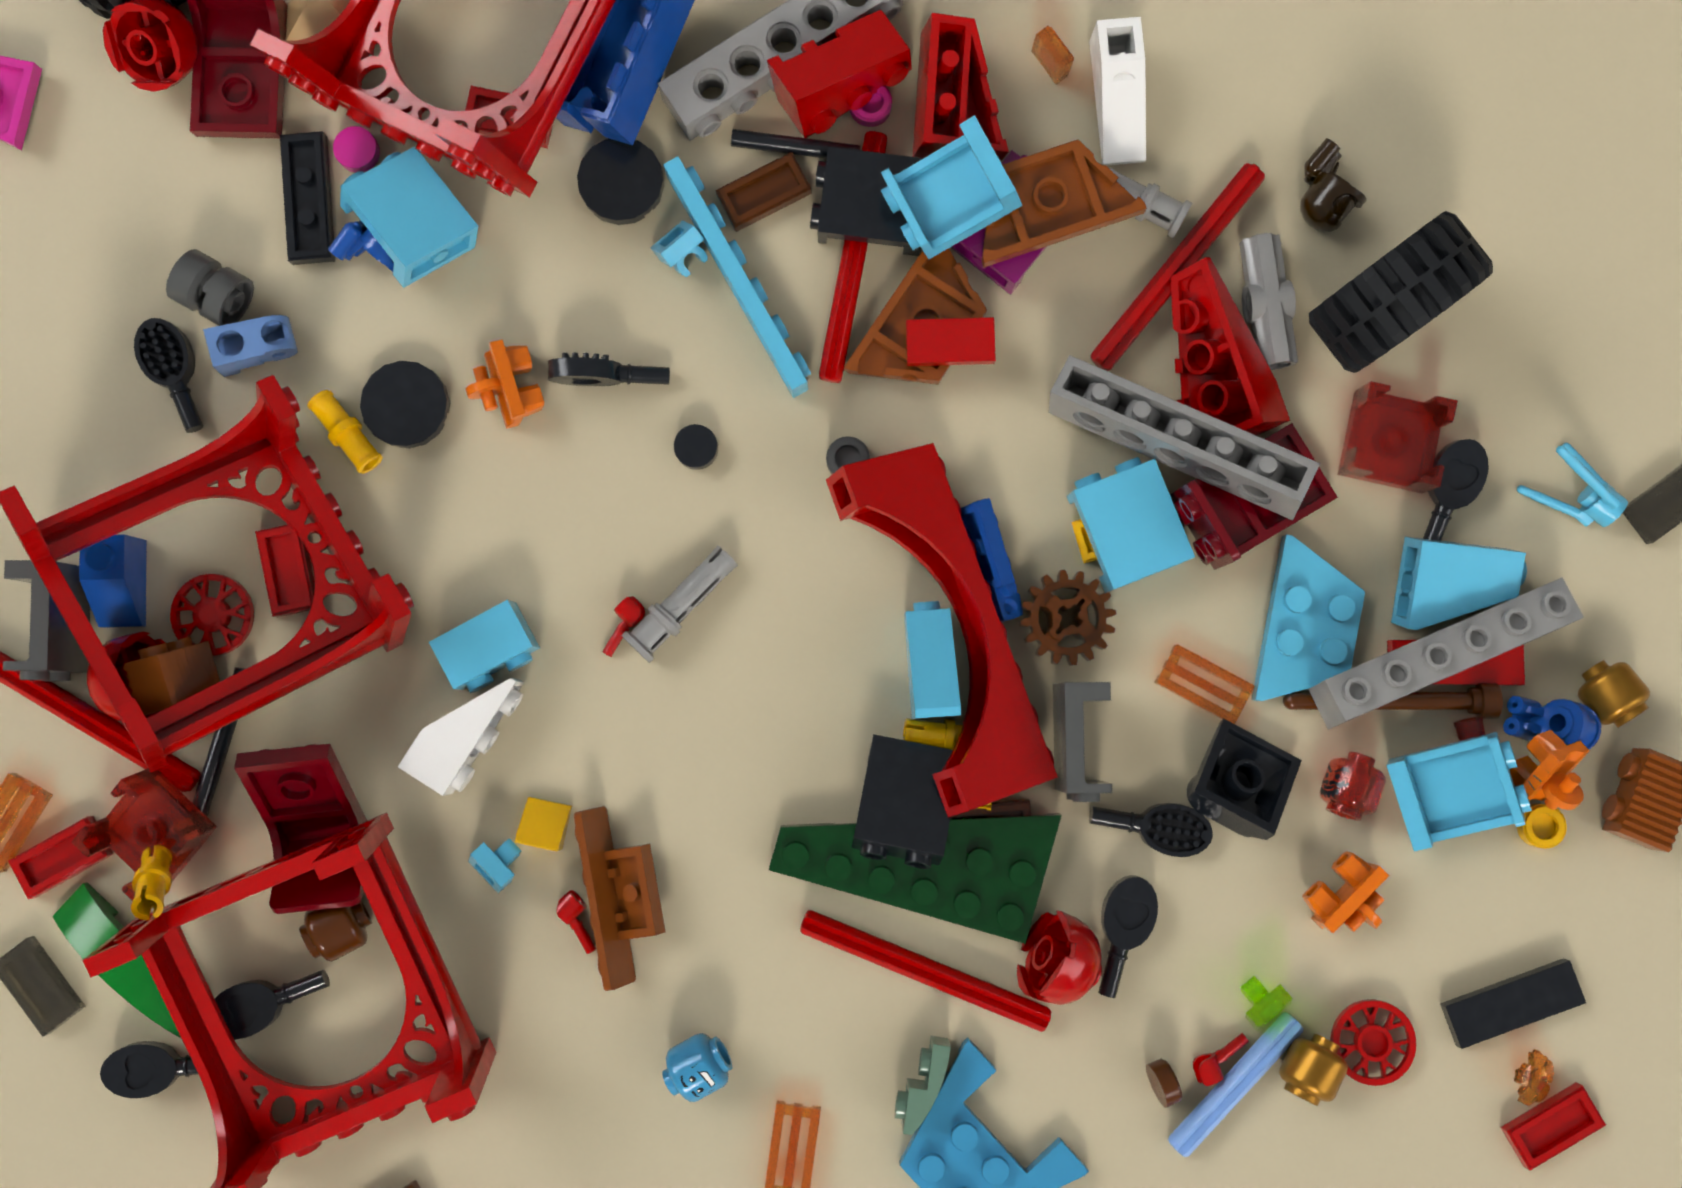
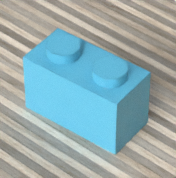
M508 599L429 642L452 688L456 690L468 688L470 693L476 692L494 682L491 675L507 667L508 671L512 672L530 663L533 660L531 653L540 649L517 603Z

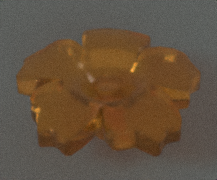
M1533 1049L1532 1052H1528V1064L1522 1063L1521 1067L1515 1070L1514 1081L1521 1084L1518 1089L1519 1098L1517 1101L1527 1106L1534 1102L1539 1103L1547 1097L1550 1091L1548 1083H1552L1554 1076L1553 1062L1548 1060L1538 1050Z

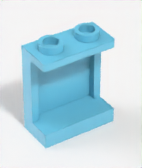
M975 115L959 124L964 134L963 136L896 175H893L889 168L881 172L888 185L881 189L893 214L901 210L907 221L906 224L900 227L912 250L921 247L928 259L933 258L1023 206L1014 185Z
M415 146L403 153L394 152L388 155L380 165L365 173L359 171L352 174L341 185L340 207L346 214L354 211L394 262L393 276L403 288L474 249L478 233L477 223L422 154L415 149Z
M1139 457L1130 459L1115 466L1117 474L1101 479L1099 473L1084 477L1074 482L1076 489L1067 495L1069 504L1075 503L1104 574L1099 577L1105 593L1195 558L1155 459L1145 463H1141Z
M1497 732L1391 758L1386 765L1414 851L1432 848L1433 842L1510 824H1515L1516 827L1526 825L1524 813L1532 811L1524 784L1515 786L1509 770L1518 767L1510 741L1500 742Z

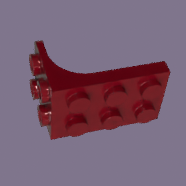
M187 0L193 28L198 39V55L192 73L190 132L196 137L280 139L283 124L285 77L263 64L266 57L250 46L258 29L281 40H286L288 5L284 0Z
M1293 423L1265 438V440L1315 461ZM1320 467L1293 521L1200 479L1192 480L1170 494L1183 527L1188 526L1196 539L1193 542L1196 554L1205 565L1210 563L1214 570L1235 562L1250 549L1338 498Z
M330 743L237 753L234 769L268 829L274 860L367 821ZM353 867L321 881L313 869L273 886L269 906L276 914L351 907L361 902L363 888Z

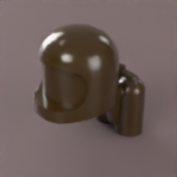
M1328 138L1323 141L1304 165V181L1311 186L1300 202V212L1304 220L1311 227L1322 232H1332L1341 226V222L1354 207L1361 208L1366 202V197L1362 192L1336 175L1339 167L1338 161L1342 155L1339 153L1340 147Z

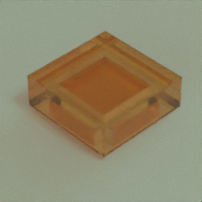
M1048 25L1036 34L1031 52L1054 83L1058 84L1068 77L1074 57L1053 28Z

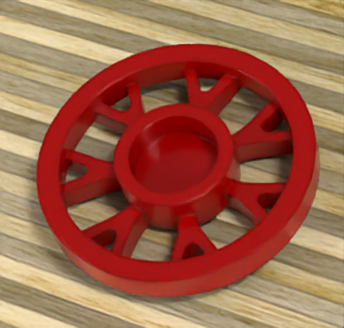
M204 574L190 579L178 590L171 604L170 621L173 632L178 640L190 637L197 627L204 631L200 643L209 641L212 655L218 656L235 650L249 636L254 622V607L247 590L236 580L220 574ZM209 581L221 582L217 598L209 597ZM227 585L232 587L230 590L226 592ZM193 588L201 597V600L195 606L186 598ZM237 592L242 603L231 609L225 599ZM244 608V615L239 613V610ZM193 611V622L182 625L180 612ZM232 616L244 619L240 632L228 628ZM221 631L227 645L215 648L212 632ZM230 634L236 636L234 640H231Z
M1376 999L1357 1001L1346 1007L1336 1018L1330 1036V1041L1340 1046L1337 1055L1343 1059L1355 1050L1362 1056L1352 1069L1348 1066L1346 1074L1357 1082L1371 1086L1386 1085L1399 1079L1410 1068L1416 1053V1035L1407 1016L1397 1007ZM1372 1007L1371 1012L1369 1013L1367 1008ZM1378 1008L1390 1011L1383 1026L1374 1023ZM1362 1010L1367 1023L1357 1028L1351 1016ZM1396 1016L1400 1021L1393 1023ZM1403 1026L1406 1039L1393 1041L1389 1031ZM1342 1029L1355 1032L1354 1043H1340ZM1407 1044L1406 1052L1400 1048L1401 1045ZM1340 1048H1345V1050L1341 1053ZM1392 1049L1404 1055L1397 1067L1386 1060L1391 1054ZM1369 1061L1379 1062L1381 1076L1369 1077ZM1386 1067H1390L1393 1071L1387 1074ZM1361 1068L1363 1071V1075L1357 1074V1072Z

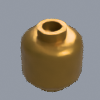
M1602 660L1581 675L1586 683L1579 688L1578 697L1584 705L1590 707L1598 715L1602 725L1614 723L1619 728L1649 708L1645 703L1650 696L1649 688L1631 666L1625 662H1618L1609 666Z
M1315 1033L1311 1041L1305 1038L1295 1039L1289 1047L1279 1069L1280 1077L1286 1082L1283 1089L1315 1106L1319 1105L1320 1100L1324 1102L1332 1101L1336 1097L1348 1070L1347 1062L1337 1055L1340 1046Z

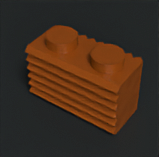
M191 637L137 650L140 659L127 662L122 668L127 671L125 678L130 680L128 687L133 689L131 696L136 699L144 715L162 711L220 682L209 641L193 645Z
M1632 748L1631 753L1626 754L1619 763L1617 775L1621 780L1616 793L1610 795L1604 803L1602 817L1606 820L1602 830L1647 849L1669 853L1673 849L1672 844L1676 841L1675 835L1679 832L1678 827L1682 824V762L1650 748Z

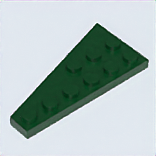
M1060 813L1028 816L1003 815V817L952 818L949 823L944 857L940 865L932 864L930 869L910 867L904 864L905 859L888 855L886 860H873L861 856L860 850L851 848L856 823L781 825L769 870L1026 944L1062 815Z

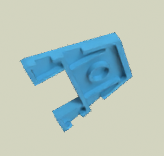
M968 1037L962 1042L958 1055L950 1070L946 1072L931 1110L914 1132L899 1160L901 1168L920 1188H1060L1085 1176L1089 1170L1060 1137L1047 1147L1027 1168H1024L981 1122L964 1101L997 1070Z

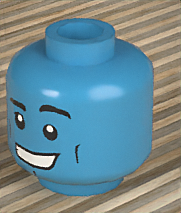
M699 1033L668 1050L666 1055L667 1069L662 1071V1076L671 1094L675 1096L680 1093L689 1102H696L724 1087L728 1082V1071L733 1068L726 1047L717 1036L710 1038L704 1033Z

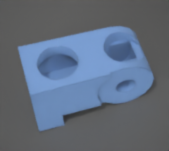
M284 315L264 316L203 329L212 365L223 377L239 374L241 369L262 365L267 361L290 358L298 353L289 317Z

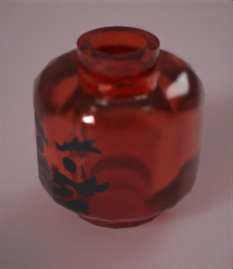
M1350 751L1347 758H1333L1328 763L1319 790L1320 798L1327 803V811L1354 821H1361L1362 816H1369L1376 812L1386 783V777L1379 769L1374 767L1375 759Z

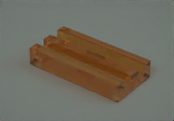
M1174 644L1168 660L1163 664V669L1154 683L1220 719L1224 718L1235 724L1255 686L1188 649ZM1182 658L1241 690L1240 694L1236 697L1177 665L1179 659ZM1173 673L1233 706L1231 711H1227L1170 680L1171 674Z
M8 773L0 786V816L17 788L20 787L0 820V843L18 818V813L29 795L31 794L35 797L0 853V873L7 872L10 867L8 860L18 854L53 794L17 773Z
M777 1100L765 1188H792L802 1117L810 1118L801 1188H810L821 1106L812 1105V1107H807L801 1103H794L793 1105L786 1104V1101ZM784 1115H791L793 1117L783 1186L774 1185L783 1118Z

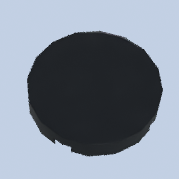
M609 138L591 147L583 157L577 174L579 193L588 209L602 221L616 225L632 224L645 218L644 215L648 214L652 209L654 210L660 203L664 190L661 164L654 152L638 140H635L633 145Z
M397 361L382 366L370 376L362 390L360 409L365 425L375 437L391 446L411 449L427 444L440 434L445 426L444 422L447 418V413H449L450 399L446 386L432 370L418 362Z

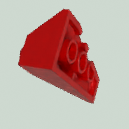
M1205 257L1170 276L1173 329L1178 332L1179 359H1175V373H1180L1181 399H1177V402L1256 436L1291 421L1276 378L1211 258Z

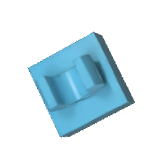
M683 220L650 247L661 262L669 267L673 266L678 273L685 277L691 274L684 265V259L688 254L694 253L703 263L708 260L706 252L697 246L704 238L693 225Z
M510 838L495 852L483 842L470 854L468 862L499 894L512 882L514 873L508 866L520 856L521 850Z

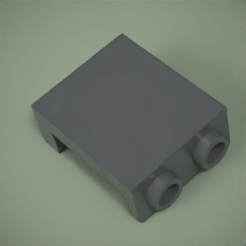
M5 560L4 579L31 583L29 658L26 661H3V670L20 671V680L70 681L71 673H87L88 661L31 560ZM56 561L90 622V605L79 581V566Z
M1064 682L1053 684L1054 768L1058 778H1055V790L1066 793L1067 800H1073V802H1100V793H1112V783L1099 780H1085L1083 711L1084 701L1111 700V682Z

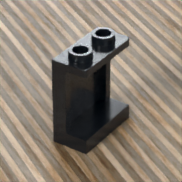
M828 147L827 160L818 161L816 187L823 188L821 203H813L810 229L817 230L818 243L827 244V238L898 246L904 247L903 255L919 256L921 247L912 250L900 228L907 223L901 210L893 214L881 192V189L888 186L881 172L889 168L892 174L896 175L924 158Z
M873 734L851 848L860 850L861 856L873 860H886L887 855L905 859L904 864L919 869H930L932 864L940 865L945 853L950 817L946 814L932 774L942 771L953 750Z

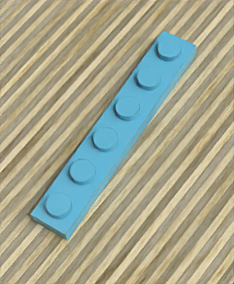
M679 156L666 162L663 166L667 179L695 228L704 238L703 242L791 396L795 398L808 390V382L805 377L811 375V372L800 352L798 351L792 355L784 340L790 336L778 314L770 317L763 303L768 300V297L757 277L749 280L744 272L742 265L746 264L747 261L735 240L728 243L720 230L726 224L714 203L707 206L699 192L705 188L693 166L685 169Z

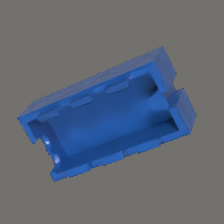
M616 0L556 119L564 126L592 133L595 128L605 138L633 145L695 0Z

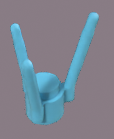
M1569 443L1558 446L1556 452L1588 484L1577 499V502L1582 505L1580 509L1523 485L1517 487L1518 493L1572 516L1586 527L1593 521L1602 527L1610 525L1620 517L1628 505L1627 499L1604 481Z

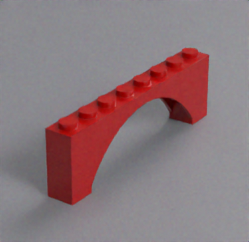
M934 443L843 465L826 479L840 521L852 519L867 525L891 538L910 552L929 571L944 591L959 620L965 639L969 661L970 685L967 711L961 733L952 754L942 771L932 774L947 816L951 817L1058 778L1054 768L1053 754L1045 744L1038 725L1037 711L1029 701L1022 682V671L1013 658L1007 641L1006 628L997 615L992 601L990 585L983 577L976 558L975 545L968 537L961 518L960 504L952 494L946 477L945 464L938 456Z

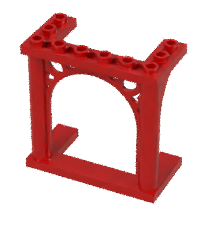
M350 0L342 13L329 26L311 37L287 41L258 29L250 46L266 57L263 63L266 67L289 78L288 82L291 85L312 95L311 99L325 108L336 112L338 106H341L348 110L346 113L347 117L370 129L374 122L382 126L380 132L399 144L405 145L407 139L417 143L415 149L437 162H440L442 156L453 161L451 164L452 168L472 179H475L478 175L487 180L486 184L507 196L511 197L515 190L530 198L538 182L528 172L616 0H570L539 62L528 78L503 99L479 109L466 111L446 110L432 106L415 96L403 81L395 63L392 45L394 19L401 0ZM376 44H379L381 48L378 56H374ZM378 68L386 70V77L379 86L373 89L362 88V80L368 72ZM393 90L399 93V98L396 102L386 97ZM517 109V111L511 117H509V119L513 121V124L510 125L506 118H504V116L508 110ZM425 111H429V117L426 120H422V114ZM491 119L495 121L498 132L479 134L480 126L485 120ZM461 123L467 124V125H468V128H466V127H464V126H462V125H459V124H461Z
M274 375L256 382L257 402L255 406L239 423L213 442L182 459L39 522H35L15 485L0 491V504L11 526L150 773L168 765L166 756L381 646L384 647L386 652H389L401 646L405 638L412 614L410 608L414 607L412 598L403 583L400 582L395 585L389 573L380 576L374 567L369 570L367 569L360 557L364 553V549L359 538L353 530L345 531L338 519L342 516V511L337 500L331 492L324 495L317 480L321 479L315 462L309 455L302 457L296 446V443L299 442L296 428L300 427L296 413L300 411V407L291 389L288 386L281 388ZM267 468L277 469L282 477L279 489L274 494L262 495L256 489L257 477ZM247 470L244 487L235 488L228 482L232 479H241L239 473ZM218 483V487H210ZM290 488L293 489V503L295 505L300 503L299 507L295 510L287 509L282 502L289 493ZM210 498L238 499L271 511L283 519L297 533L304 543L313 565L315 576L314 598L302 627L282 649L270 657L146 718L136 699L130 695L56 561L173 508L197 500ZM309 517L312 523L305 525L307 518ZM312 533H317L321 540L318 543H311L308 540V536ZM327 549L330 554L322 552ZM331 568L338 570L335 571V576L347 584L329 583L325 577V572ZM331 594H342L350 597L355 602L357 608L350 615L339 616L330 613L324 607L323 600ZM322 620L326 624L338 629L330 632L327 627L322 634L316 635L314 625ZM304 640L309 642L308 644L300 647Z
M387 812L166 905L162 914L157 918H154L153 911L150 914V920L135 918L82 960L90 978L137 959L142 955L200 1076L210 1103L218 1143L217 1177L210 1188H261L267 1183L268 1175L280 1162L281 1158L295 1153L296 1157L307 1155L317 1149L323 1140L337 1135L338 1139L349 1137L358 1132L364 1126L363 1123L379 1117L380 1121L393 1118L406 1108L405 1105L421 1099L422 1103H426L424 1107L432 1123L448 1117L449 1121L458 1120L471 1113L478 1103L497 1052L490 1037L480 1041L387 838L394 829ZM353 867L403 977L406 993L404 1022L391 1050L380 1062L364 1074L343 1083L327 1086H304L289 1083L261 1070L239 1048L231 1035L180 926L314 869L321 881ZM417 995L421 1002H417ZM423 1014L426 1019L425 1027L431 1024L434 1031L429 1028H416L415 1018ZM412 1040L425 1041L435 1049L436 1058L430 1062L416 1061L407 1054L405 1045ZM395 1064H401L408 1071H398L395 1077L389 1074L388 1068ZM261 1085L268 1090L261 1105L257 1101L261 1094L253 1086ZM357 1085L362 1088L363 1091L357 1094H353L351 1091L352 1086ZM281 1096H290L296 1104L295 1116L288 1123L280 1124L272 1116L273 1103ZM318 1099L323 1103L324 1108L320 1109V1106H317L310 1114L306 1115L308 1101Z

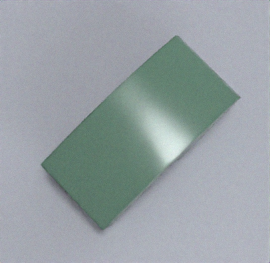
M931 1036L929 1048H921L918 1075L925 1076V1080L907 1078L906 1091L898 1090L895 1118L902 1119L903 1134L913 1135L928 1115L938 1096L951 1051L948 1038Z

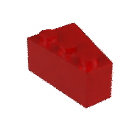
M878 10L836 29L835 35L837 38L817 46L814 40L802 44L801 51L803 53L784 62L779 55L767 60L777 100L804 138H808L814 133L821 134L834 125L838 117L850 109L854 111L865 106L871 100L872 95L877 93V89L882 86L893 87L904 80L908 72L912 70L910 48L882 10Z
M932 13L921 32L912 157L925 158L963 136L964 134L959 124L974 115L1000 162L1009 153L1006 139L1002 138L997 119L999 111L996 99H992L986 76L988 68L974 18Z

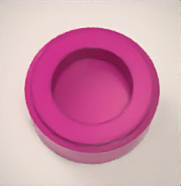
M882 86L877 89V93L872 95L871 100L865 106L854 111L850 109L851 116L862 126H879L890 116L892 96L887 87Z
M351 126L337 134L333 143V152L335 158L346 170L354 173L359 171L366 172L372 169L378 162L380 147L377 140L367 129Z

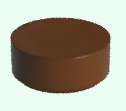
M1158 1059L1147 1064L1146 1073L1149 1082L1163 1107L1167 1108L1181 1102V1087L1168 1062Z

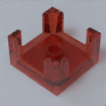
M1373 381L1354 391L1337 475L1421 494L1441 487L1444 466L1438 465L1433 467L1440 429L1453 422L1458 400L1434 396L1425 402L1388 395L1385 393L1391 390L1390 385Z
M145 769L121 779L110 794L113 797L123 795L107 817L86 825L71 843L87 857L110 848L135 872L141 866V856L146 848H151V856H153L154 845L165 846L172 853L169 872L172 875L173 882L217 826L161 772L157 770L150 773L149 769ZM131 881L122 887V891L133 901L135 892L133 891Z

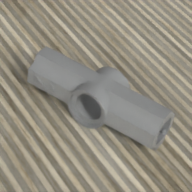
M1272 233L1256 234L1242 239L1239 243L1245 286L1242 291V310L1246 323L1251 324L1253 338L1271 370H1277L1298 363L1292 323L1296 311V297L1292 282L1286 280L1280 236Z

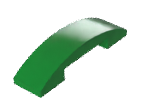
M87 882L83 883L52 916L65 938L82 959L90 955L124 927L114 918L119 912ZM142 955L137 959L99 974L114 991L142 1014L177 1037H181Z

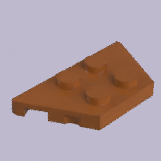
M1079 139L1003 164L1023 206L986 226L981 260L983 268L1144 214L1147 207L1139 196L1135 199L1117 182L1119 177L1107 166L1099 164L1095 160L1094 154Z
M949 248L931 259H928L923 251L921 252L845 364L844 371L855 375L936 385L940 383L951 365L907 366L906 320L983 318L987 312V308L978 293L969 284L967 274L961 264L956 262Z

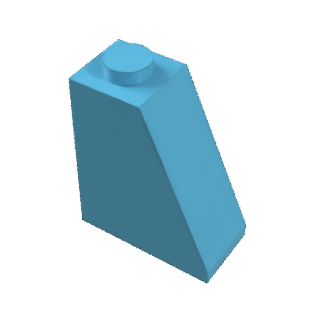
M1405 537L1391 623L1407 629L1419 630L1518 597L1520 586L1524 583L1527 575L1526 553L1507 548Z
M939 601L913 603L914 611H906L904 613L911 718L960 716L961 703L950 608L940 609Z

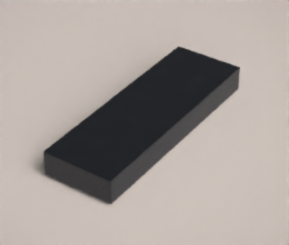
M323 131L280 135L288 262L292 265L335 262V256L328 250L334 241L327 136Z
M1563 958L1440 1003L1455 1045L1463 1049L1586 1003L1571 961Z

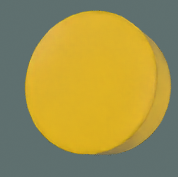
M1530 804L1532 811L1524 813L1526 825L1516 827L1520 838L1526 844L1543 849L1555 847L1564 839L1567 824L1564 815L1559 809H1549L1545 804Z

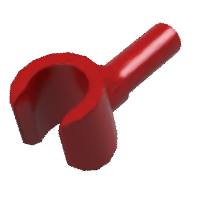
M634 596L626 597L614 609V612L623 621L617 626L602 651L612 657L623 637L621 635L638 624L645 616V608Z
M570 890L558 901L557 915L564 923L570 925L586 954L595 951L596 947L583 922L578 918L587 908V905L574 890Z
M1241 1033L1222 1049L1194 1058L1193 1070L1197 1081L1205 1086H1211L1222 1081L1224 1076L1219 1064L1227 1061L1229 1057L1249 1043L1246 1036Z

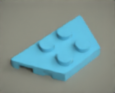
M1286 534L1281 538L1251 699L1254 701H1264L1309 689L1352 667L1365 591L1292 535Z

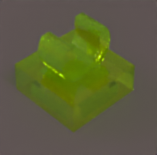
M1255 976L1240 987V991L1253 1005L1245 1013V1018L1257 1032L1287 1008L1293 1000L1281 984L1268 993Z

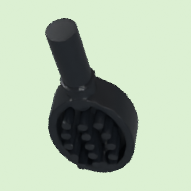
M161 318L148 319L139 326L134 338L136 360L141 370L151 381L169 389L170 397L173 398L185 431L187 433L199 431L203 428V424L191 397V390L187 387L195 370V356L191 343L186 335L170 322Z
M576 352L572 353V357H569L568 353H562V358L548 361V380L558 384L574 386H613L620 383L669 385V367L621 365L619 362L609 360V355H603L599 359V354L597 353L593 354L592 358H589V353H583L582 357H579Z
M1471 439L1453 441L1438 452L1434 458L1428 474L1427 487L1428 493L1436 506L1434 511L1431 512L1432 516L1423 539L1441 541L1449 520L1452 519L1451 515L1454 509L1468 506L1482 491L1487 479L1489 465L1486 451L1479 442Z
M1175 803L1156 804L1147 808L1142 814H1135L1133 811L1128 813L1092 806L1089 816L1090 824L1128 830L1129 833L1132 831L1137 832L1143 842L1150 848L1174 857H1189L1199 854L1209 846L1213 838L1211 824L1204 815L1193 808Z
M1136 875L1125 876L1116 881L1109 889L1102 905L1101 925L1104 934L1111 942L1110 951L1107 952L1108 958L1098 993L1110 998H1116L1125 961L1128 959V951L1142 945L1148 939L1157 920V895L1147 880Z
M325 970L290 983H283L279 987L264 980H250L224 990L215 998V1001L234 1040L243 1039L271 1025L279 1017L284 1004H291L293 1000L329 987L330 980Z
M156 1041L135 1042L113 1052L104 1061L100 1071L101 1081L104 1086L113 1094L125 1098L149 1097L171 1086L179 1076L199 1075L189 1055L180 1057L171 1046Z

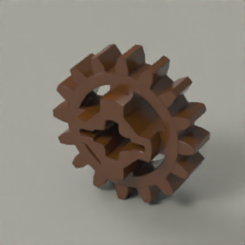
M1060 570L1057 574V582H1054L1048 575L1043 576L1041 582L1044 589L1041 590L1038 587L1031 586L1027 591L1034 598L1033 602L1021 603L1022 609L1029 612V617L1020 620L1019 626L1030 627L1031 633L1024 638L1025 643L1035 640L1038 642L1039 646L1035 652V655L1038 657L1047 651L1051 652V664H1058L1062 656H1066L1069 666L1077 665L1079 653L1085 660L1090 661L1094 659L1091 649L1093 646L1101 650L1108 646L1105 640L1101 638L1102 634H1112L1115 632L1113 626L1106 624V618L1116 615V610L1105 609L1104 603L1109 600L1111 594L1108 592L1098 595L1096 589L1100 581L1095 579L1088 584L1083 583L1084 572L1078 571L1073 579L1069 580L1066 570ZM1059 589L1077 591L1071 599L1061 600L1058 596L1051 594V592ZM1078 604L1072 617L1073 621L1077 624L1075 626L1072 624L1066 626L1056 633L1062 620V616L1058 611L1064 612ZM1092 604L1095 611V626L1088 619L1087 607ZM1039 609L1047 617L1048 628L1044 633L1039 625ZM1066 636H1074L1076 639L1084 642L1076 647L1057 645Z

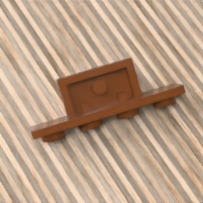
M601 806L575 812L574 820L575 837L579 843L583 866L582 877L586 886L591 913L590 924L594 931L598 953V970L602 977L604 990L610 991L633 983L636 980L629 939L656 936L666 931L650 843L614 849L607 808Z

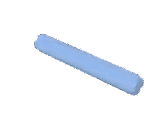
M1286 1012L1282 1013L1224 1076V1079L1208 1093L1168 1138L1171 1146L1182 1156H1190L1291 1046L1292 1042L1303 1033L1304 1028L1292 1015Z

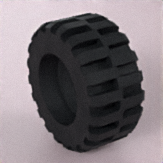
M1444 211L1309 313V324L1344 370L1357 373L1410 337L1486 280L1493 273L1492 260L1457 215Z

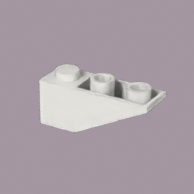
M1141 17L1097 20L1089 45L1102 164L1109 166L1142 163L1146 161V77Z
M509 678L424 727L398 765V768L442 796L453 794L455 790L461 792L475 773V769L470 766L479 752L486 754L496 741L499 731L495 727L504 714L509 717L521 702L523 694L519 690L524 682L520 679Z

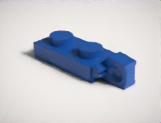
M990 498L978 500L962 507L961 518L968 537L975 545L976 558L983 577L990 585L992 601L999 620L1005 622L1022 616L1023 609L1021 607L1020 594L1017 593V585L1012 573L1011 562L1005 550L998 527V520L994 514Z

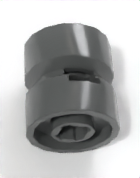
M197 249L189 250L178 259L170 271L166 283V293L170 299L191 311L198 310L202 317L218 326L238 322L248 309L254 292L252 280L229 267L222 268L220 262Z

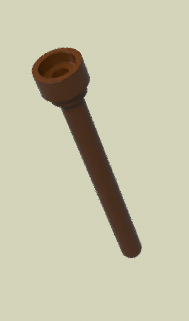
M1478 683V685H1475V688H1468L1466 692H1414L1375 710H1467L1469 714H1475L1479 719H1498L1502 713L1503 697L1501 688L1497 683ZM1294 692L1283 697V704L1287 709L1318 710L1310 692Z

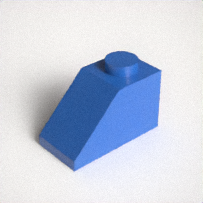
M125 534L113 535L80 550L79 581L98 627H146L147 540Z

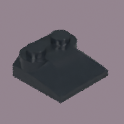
M1223 718L1215 731L1197 775L1188 783V801L1197 812L1239 835L1268 840L1276 833L1302 760Z

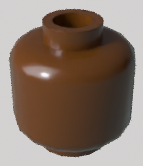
M361 901L359 904L351 907L306 911L304 925L299 927V931L307 949L315 959L321 956L325 960L332 962L366 944L368 938L366 927L372 924V920Z

